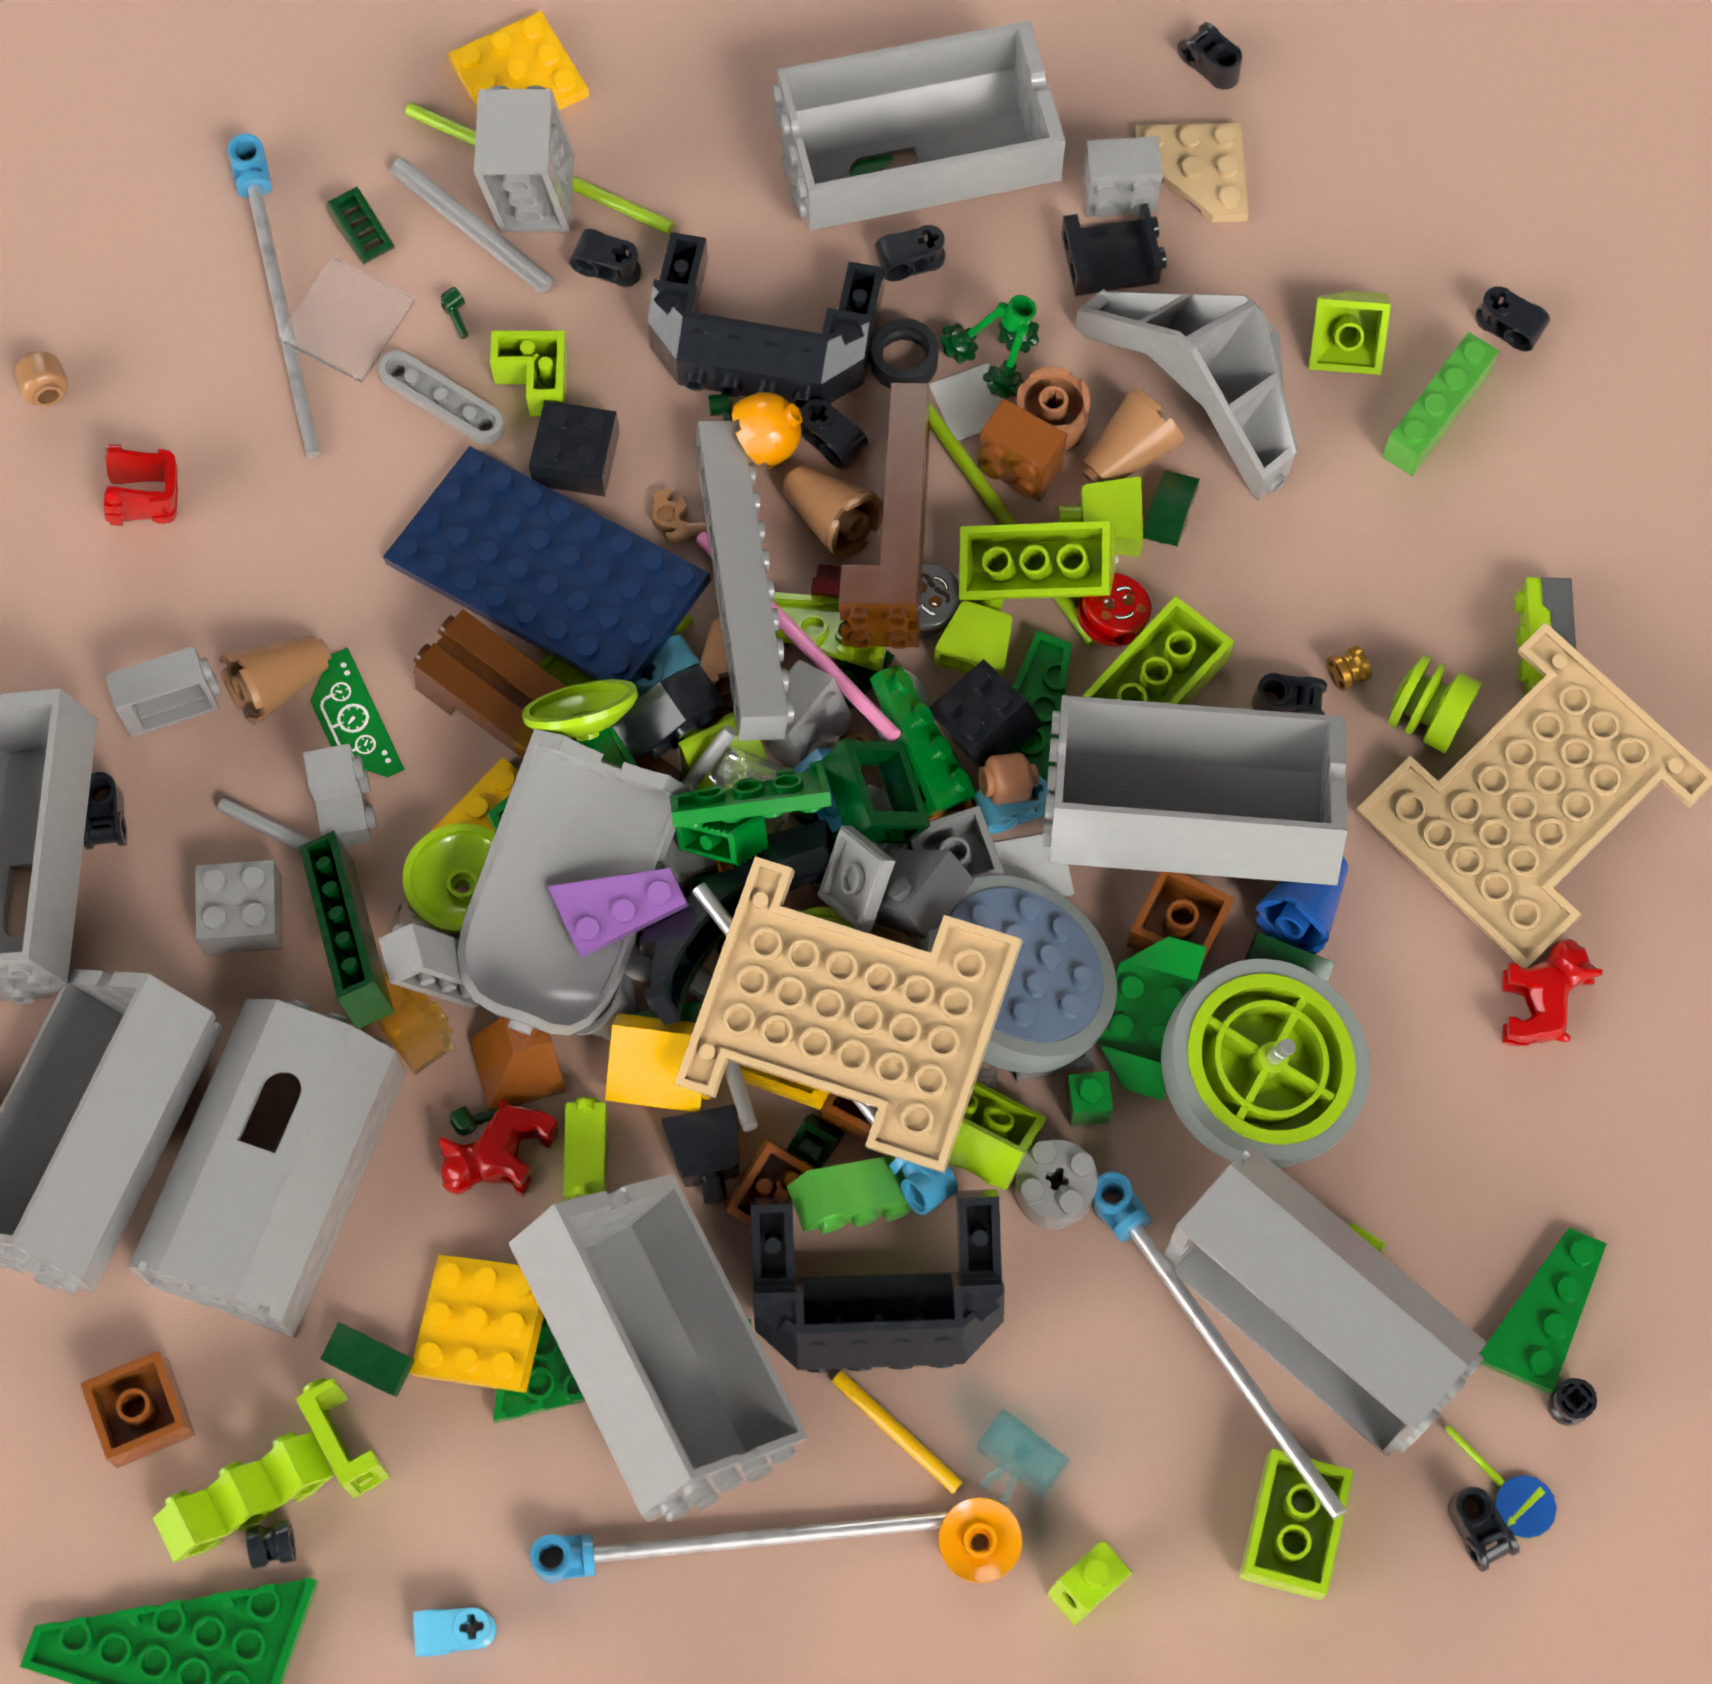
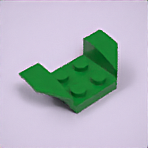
M1168 936L1119 963L1116 972L1117 998L1115 1008L1107 1027L1098 1041L1125 1090L1163 1101L1166 1091L1161 1067L1163 1036L1173 1011L1183 996L1197 982L1207 947Z

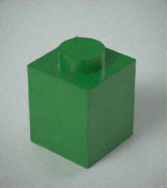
M1108 1071L1068 1075L1065 1090L1070 1126L1110 1122L1113 1105Z

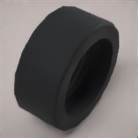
M900 318L888 321L878 328L871 339L870 366L873 375L882 385L890 389L891 383L930 382L937 371L939 345L936 336L927 325L914 319ZM907 340L919 344L925 350L926 356L925 361L917 368L899 370L889 366L884 361L883 350L892 342Z

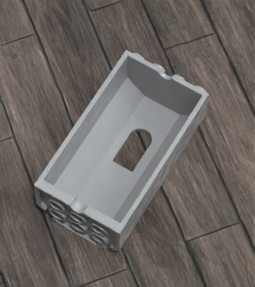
M1030 20L777 69L778 84L772 85L776 105L773 106L776 126L777 128L781 127L783 136H781L784 154L781 156L785 177L790 176L792 185L789 186L792 205L793 207H798L800 218L803 219L810 231L1061 181L1066 140L1051 89H1048L1046 84L1045 69ZM915 151L918 164L850 177L851 168L860 161Z
M61 688L0 694V1001L11 1000L19 1004H31L37 998H51L68 983L98 718ZM32 867L24 937L13 938L8 934L6 928L13 868Z
M1062 695L1061 711H1053L1051 734H1057L1059 737L1058 739L1051 738L1049 762H1056V766L1048 767L1047 790H1054V794L1046 793L1045 819H1052V822L1044 821L1043 846L1050 847L1049 863L1326 885L1338 884L1348 831L1347 781H1345V716Z
M70 970L68 983L61 988L0 1107V1268L5 1269L8 1267L20 1273H24V1271L35 1275L34 1281L54 1290L60 1288L71 1294H76L78 1289L90 1292L95 1291L223 1030L221 1024L214 1021L216 1016L211 1010L147 973L115 971L114 975L100 970Z
M246 999L129 1264V1268L148 1286L206 1307L217 1308L234 1317L295 1338L405 1077L406 1071L396 1050L393 1049L394 1046L388 1041L372 1037L350 1025L351 1021L342 1015L329 1012L327 1017L313 1012V1008L310 1005L299 1000L291 999L290 1003H286L277 999ZM289 1073L300 1081L301 1094L276 1153L239 1141L264 1083L275 1074Z
M1251 1145L1242 1154V1162L1235 1159L1176 1225L1164 1256L1184 1284L1385 1457L1388 1458L1395 1450L1403 1454L1439 1416V1411L1454 1398L1467 1382L1465 1380L1482 1363L1485 1358L1479 1352L1487 1342L1257 1148Z
M674 1174L625 1185L610 1194L602 1191L554 1203L509 1242L511 1250L634 1501L647 1522L664 1516L667 1522L673 1521L689 1512V1507L693 1505L697 1511L702 1510L719 1500L718 1494L736 1488L746 1479L752 1483L767 1476L772 1472L770 1467L772 1463L778 1465L797 1454L794 1447L807 1439L808 1436Z

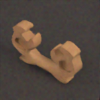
M663 489L653 495V525L658 530L667 532V543H681L692 537H698L702 532H707L706 521L689 523L681 520L687 516V504L684 496H680L678 502H672V489Z

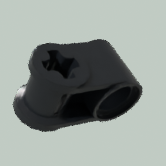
M1204 22L1199 26L1196 34L1178 43L1177 50L1182 60L1199 72L1214 87L1226 90L1237 85L1240 78L1242 51L1222 35L1213 24Z
M924 225L905 232L888 234L878 239L874 245L880 266L884 267V278L890 282L901 281L910 276L928 271H935L945 261V250L943 249L945 244L944 234L941 229L933 225ZM925 235H927V241H924ZM932 255H934V261H933V262H931V256H932Z
M585 229L582 232L569 259L570 266L579 274L595 277L622 287L632 286L637 283L642 273L640 264L637 261V247L632 242L606 235L595 229Z
M1501 286L1492 287L1485 293L1482 304L1478 307L1475 315L1476 322L1480 328L1506 341L1513 348L1524 352L1531 351L1550 322V316L1545 309L1528 302ZM1503 297L1502 303H1498L1500 298ZM1489 315L1492 316V319H1491L1490 322L1487 321Z
M812 399L803 406L801 436L834 467L843 469L869 444L863 430L844 417L826 400Z
M1269 673L1263 676L1257 685L1251 700L1252 708L1254 710L1325 715V712L1322 710L1323 694L1327 691V682L1316 677H1297ZM1263 692H1273L1278 696L1279 700H1270Z
M104 772L91 774L83 842L87 850L93 849L95 845L118 843L119 846H126L127 844L123 793L113 778ZM105 788L110 789V793L105 799L94 800L98 791Z
M1469 1487L1451 1497L1448 1503L1449 1517L1462 1538L1469 1557L1478 1570L1485 1572L1489 1570V1564L1507 1554L1514 1556L1520 1552L1513 1532L1504 1522L1491 1496L1480 1487ZM1464 1497H1470L1478 1504L1479 1514L1476 1519L1464 1514L1461 1507ZM1497 1541L1496 1546L1486 1550V1546Z

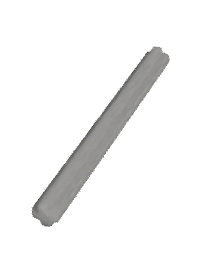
M397 158L394 161L390 172L395 178L536 291L547 293L554 284V278L406 159Z

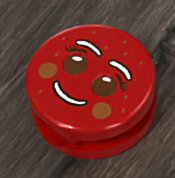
M1115 573L1110 596L1081 598L1077 608L1078 621L1083 631L1094 641L1110 647L1126 646L1136 639L1147 624L1152 610L1151 600L1140 583L1129 576Z

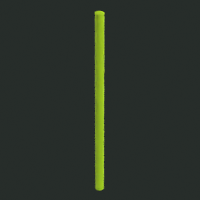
M413 102L408 103L405 115L475 146L476 131ZM573 176L574 192L668 235L673 229L674 221Z
M929 401L931 429L1000 525L1018 524ZM1071 597L1053 598L1088 647L1095 645L1097 642L1091 639L1079 624L1077 617L1078 606Z

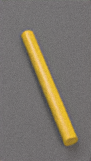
M840 1371L834 1377L831 1383L946 1489L954 1494L962 1486L964 1481L844 1371Z

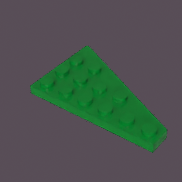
M306 1577L305 1579L291 1582L266 1584L257 1588H243L210 1594V1596L183 1601L175 1600L160 1605H147L119 1610L115 1613L35 1625L19 1667L71 1684H283L319 1581Z

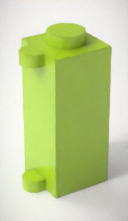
M579 1097L575 1099V1102L565 1103L563 1197L566 1201L602 1191L607 1192L608 1109L606 1102H599V1099L594 1097Z

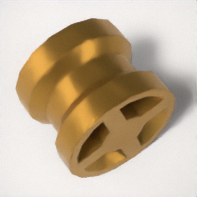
M1357 645L1347 648L1346 653L1341 656L1334 654L1326 660L1331 679L1341 691L1350 689L1356 681L1365 682L1372 677L1370 663L1363 650Z

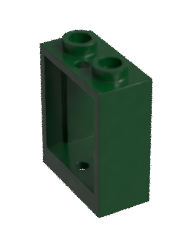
M846 738L837 742L834 746L835 748L822 758L842 825L853 826L873 843L908 844L931 826L904 743L887 742L885 739L857 741L856 738ZM860 765L879 767L893 811H874Z

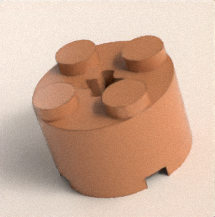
M1043 367L1032 372L1029 378L1020 385L1017 392L1016 406L1067 433L1065 448L1067 450L1078 446L1085 434L1091 401L1090 392L1085 382L1071 375V371L1062 367Z

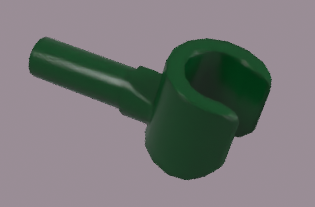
M451 287L441 295L442 309L446 314L450 315L460 339H465L469 335L457 310L465 304V300L456 287Z
M725 394L709 395L710 416L722 415L723 421H732L728 396Z
M464 1106L450 1114V1124L459 1135L467 1136L476 1130L478 1125L490 1121L499 1108L483 1113L480 1112L472 1116L468 1108Z

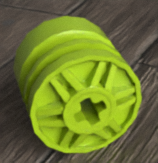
M1423 654L1419 662L1411 670H1408L1392 700L1391 713L1387 725L1396 729L1405 714L1411 717L1404 731L1405 734L1410 736L1418 725L1423 723L1427 725L1423 743L1446 754L1482 686V682L1459 672L1451 683L1447 685L1442 682L1446 664L1441 662L1433 677H1431L1426 672L1432 657Z

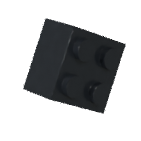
M544 400L529 462L531 478L548 488L605 497L620 433L617 411Z
M984 659L929 707L933 719L941 730L979 768L985 766L986 760L992 755L1012 753L1043 725L1028 701Z
M697 665L658 682L640 697L633 707L612 727L635 761L648 755L656 759L671 748L673 750L678 749V742L682 741L684 736L692 732L696 727L702 729L717 718L715 711L726 702L701 665Z

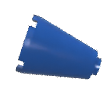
M1344 856L1337 885L1281 881L1260 900L1255 910H1258L1259 913L1256 918L1257 925L1263 933L1313 954L1321 951L1328 942L1349 869Z

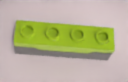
M1526 577L1521 590L1516 591L1514 595L1515 613H1520L1521 625H1518L1516 629V646L1521 647L1546 622L1576 649L1572 578L1541 577L1539 579V577ZM1524 658L1520 659L1518 664L1519 682H1524L1525 694L1521 695V699L1544 678Z

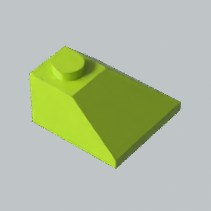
M1350 290L1318 296L1308 369L1381 375L1391 308L1387 293Z

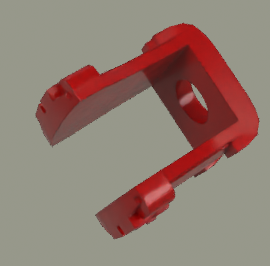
M109 444L108 448H106L105 462L107 476L112 484L165 482V492L107 486L104 492V513L106 521L110 522V526H123V521L152 519L153 522L158 524H167L174 521L178 505V466L174 454L170 450L158 449V453H147L122 449L121 444Z

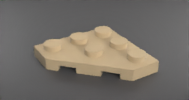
M1241 123L1135 125V138L1159 136L1163 185L1182 200L1186 201L1188 199L1201 209V215L1211 223L1247 222L1249 211Z

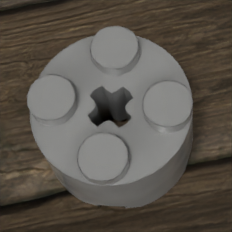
M1043 1140L1036 1143L1027 1152L1017 1171L1014 1188L1016 1200L1027 1219L1041 1228L1060 1230L1084 1218L1092 1206L1098 1184L1094 1159L1081 1147L1069 1141ZM1053 1179L1061 1181L1058 1191L1051 1189Z

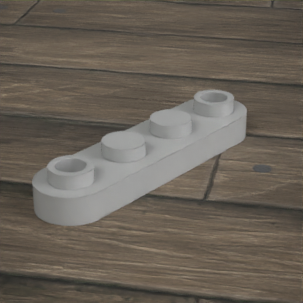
M391 351L380 359L378 371L381 381L385 386L479 444H491L499 440L503 435V417L494 406L406 352ZM397 371L404 372L403 375L399 377L393 376V374ZM485 425L492 426L490 430H480Z

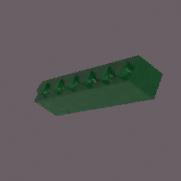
M334 830L299 846L337 1000L355 1027L360 1029L393 1014L394 1009L354 861Z

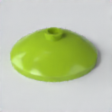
M609 679L580 683L555 690L535 699L523 709L522 717L524 724L533 730H543L565 735L569 738L576 737L578 741H587L600 735L599 731L609 728L620 720L633 707L638 698L636 685L626 680Z
M451 824L428 833L412 848L403 868V889L412 911L423 922L443 932L461 933L464 917L496 834L494 831L475 824ZM463 885L470 888L466 893L456 891L458 887Z

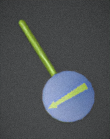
M1447 1425L1445 1431L1500 1487L1496 1493L1494 1504L1514 1536L1528 1539L1539 1537L1548 1531L1555 1520L1557 1509L1554 1495L1548 1486L1539 1479L1526 1475L1512 1477L1505 1481L1451 1425Z

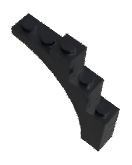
M825 819L767 834V850L763 849L762 853H757L756 857L793 868L795 873L788 890L790 892L824 877L836 838ZM752 856L751 860L747 859L746 863L742 862L741 866L733 865V869L693 878L690 896L686 898L689 906L645 927L643 934L639 936L641 952L651 960L650 971L652 976L650 987L646 990L647 1003L652 1011L657 1012L664 1026L680 1021L685 997L696 974L711 952L726 937L692 891L698 885L705 883L733 919L755 856Z

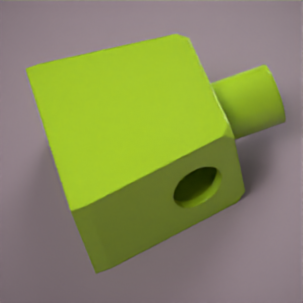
M1130 477L1083 485L1079 505H1059L1058 523L1110 521L1116 534L1115 554L1140 557L1143 544L1141 477Z
M1005 599L981 600L979 604L962 601L936 644L934 664L967 674L984 659L1004 678L1013 616L1001 612Z
M1102 1540L1061 1576L1047 1595L1069 1621L1076 1626L1130 1578L1134 1572L1107 1541ZM1066 1593L1072 1597L1076 1604L1070 1600Z

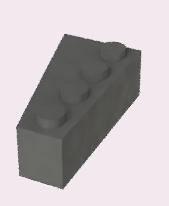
M883 850L895 860V864L874 923L926 939L930 930L936 929L941 925L943 916H947L974 882V879L950 850ZM823 878L810 882L817 892H819Z

